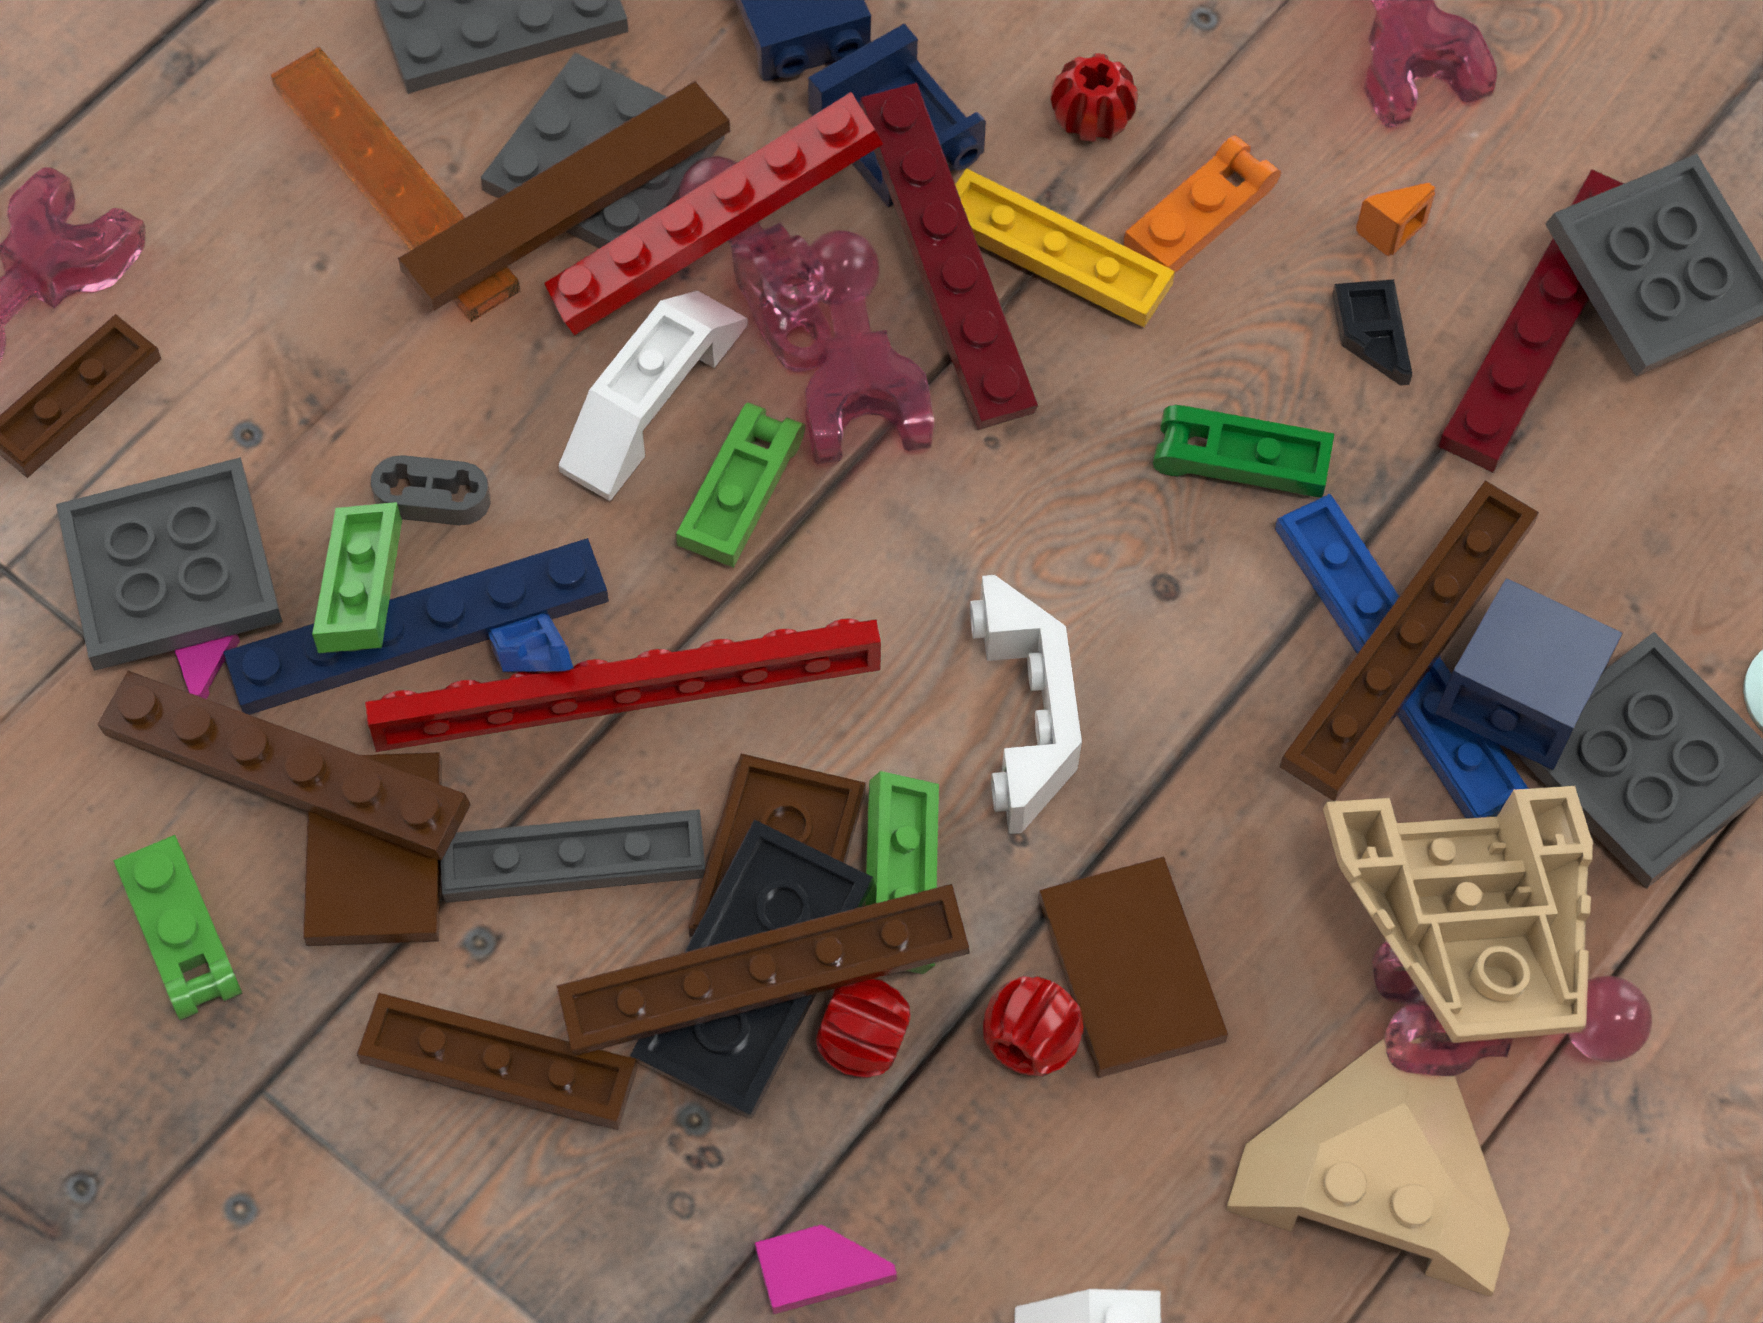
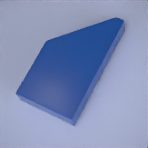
M545 612L491 629V632H488L494 655L503 672L567 671L573 669L568 647L549 614H545Z

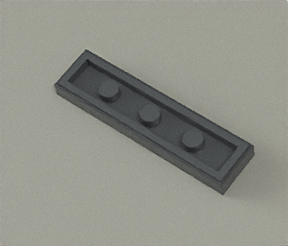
M700 809L457 832L441 861L442 894L445 903L700 879L704 877L706 871Z

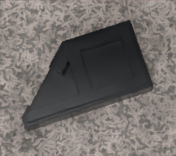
M1394 279L1335 284L1332 297L1341 346L1400 386L1410 385L1413 373Z

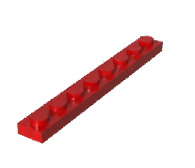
M850 618L840 619L831 622L825 628L800 632L793 629H778L765 634L762 638L738 642L729 639H715L704 643L699 648L676 652L665 649H653L639 654L636 658L607 662L600 659H591L580 662L573 669L567 671L546 673L543 671H520L510 676L509 679L484 683L475 680H461L451 683L445 689L429 692L394 691L384 695L379 700L365 702L367 721L376 752L879 671L881 668V639L876 619L862 622Z

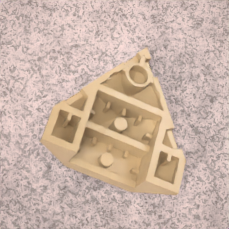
M1427 1005L1245 1145L1226 1211L1291 1232L1298 1216L1311 1219L1427 1257L1429 1259L1424 1275L1491 1297L1496 1285L1510 1228L1431 1009Z

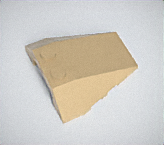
M1575 786L1513 790L1497 817L1396 823L1390 798L1326 802L1323 810L1339 868L1453 1043L1583 1031L1586 1027L1589 951L1585 950L1586 920L1590 916L1591 896L1587 895L1588 866L1592 862L1593 841Z

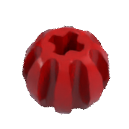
M1095 53L1091 58L1079 56L1064 65L1061 74L1057 75L1053 82L1050 101L1052 108L1055 110L1056 121L1065 132L1080 134L1081 140L1095 142L1097 137L1111 139L1124 131L1128 121L1132 120L1136 112L1138 92L1137 87L1134 85L1132 73L1120 61H1109L1106 54Z
M1022 976L1004 984L990 998L982 1023L985 1044L997 1060L1015 1072L1027 1076L1035 1075L1041 1077L1063 1068L1075 1056L1084 1030L1081 1008L1071 995L1056 983L1038 976Z
M874 978L835 988L816 1035L819 1052L828 1064L844 1074L863 1078L882 1075L893 1065L911 1019L909 1003L898 989L881 979Z

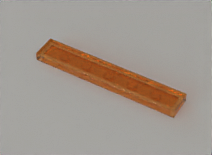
M320 47L315 48L270 75L274 89L410 250L465 218ZM506 267L456 297L453 301L470 322H473L521 292L519 280Z

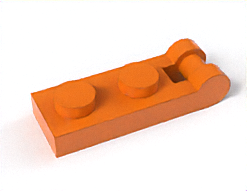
M1233 135L1221 145L1213 158L1127 229L1123 245L1176 273L1265 197L1278 182L1281 171L1266 159L1261 162L1250 154V146L1237 135ZM1234 172L1245 180L1238 187H1235L1227 180Z

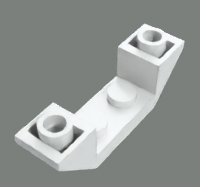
M699 291L661 300L590 388L558 465L559 472L611 501L645 457L643 430L698 360L713 368L716 367L748 326V318Z
M996 575L982 576L980 600L970 601L973 639L984 638L987 661L1027 658L1031 691L1042 690L1044 710L1035 711V729L1038 745L1004 748L1002 772L991 774L994 811H1006L1009 834L1022 833L1078 769L1082 739L1066 626Z

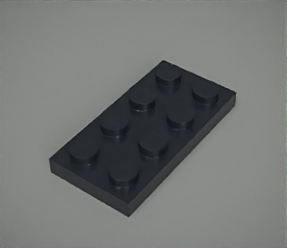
M754 820L685 952L860 908L874 884L873 877ZM816 994L638 1039L630 1056L635 1058L637 1063L752 1120Z

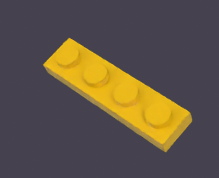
M966 168L955 184L979 246L1143 328L1173 285L1175 271Z

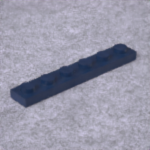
M586 538L390 599L382 648L318 653L312 635L313 623L223 652L242 712L251 715L489 640L488 632H491V629L544 612L549 614L551 620L607 603L609 602L608 591L589 539Z

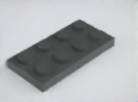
M375 0L407 94L628 32V20L620 0Z

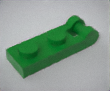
M1170 405L1163 410L1160 430L1164 434V440L1157 444L1153 458V467L1158 472L1168 476H1182L1186 473L1313 497H1323L1335 433L1184 405ZM1194 436L1207 439L1206 447L1188 444V440Z

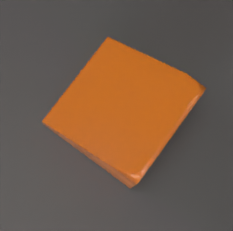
M1428 182L1367 197L1362 202L1356 226L1357 233L1386 256L1394 255L1427 223L1435 196V187Z

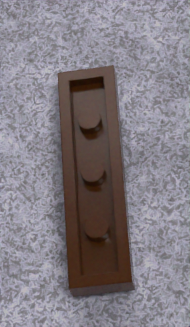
M378 993L357 1052L359 1061L362 1064L619 1130L638 1069L635 1058L600 1049L575 1056L571 1051L569 1041L383 993Z

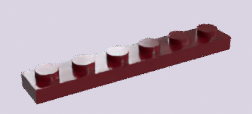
M917 83L861 97L859 105L883 142V145L875 149L874 153L977 430L1034 414L1038 407L1037 400Z
M1591 169L1572 205L1624 183ZM1552 238L1455 410L1439 442L1438 447L1492 473L1495 472L1590 300L1554 238Z

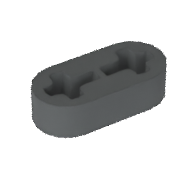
M405 455L391 456L382 460L374 468L371 475V488L376 504L397 502L401 519L470 525L479 521L487 513L491 504L488 480L484 472L476 465L467 462ZM399 479H408L410 486L404 487L402 495L395 496L391 494L390 488L396 487ZM460 485L470 486L472 493H466L463 502L453 501L452 494L458 493Z

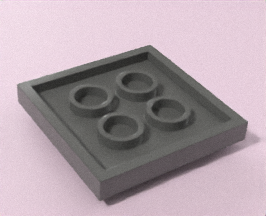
M574 53L481 176L483 191L496 198L503 196L664 100L667 96L580 54ZM725 135L566 232L597 248L603 247L682 198L723 142Z
M1698 154L1557 211L1545 223L1635 376L1646 373L1763 321V261Z
M241 457L56 504L87 653L94 671L282 622Z
M1655 632L1604 670L1554 770L1514 752L1547 787L1575 786L1588 829L1646 889L1763 796V739Z

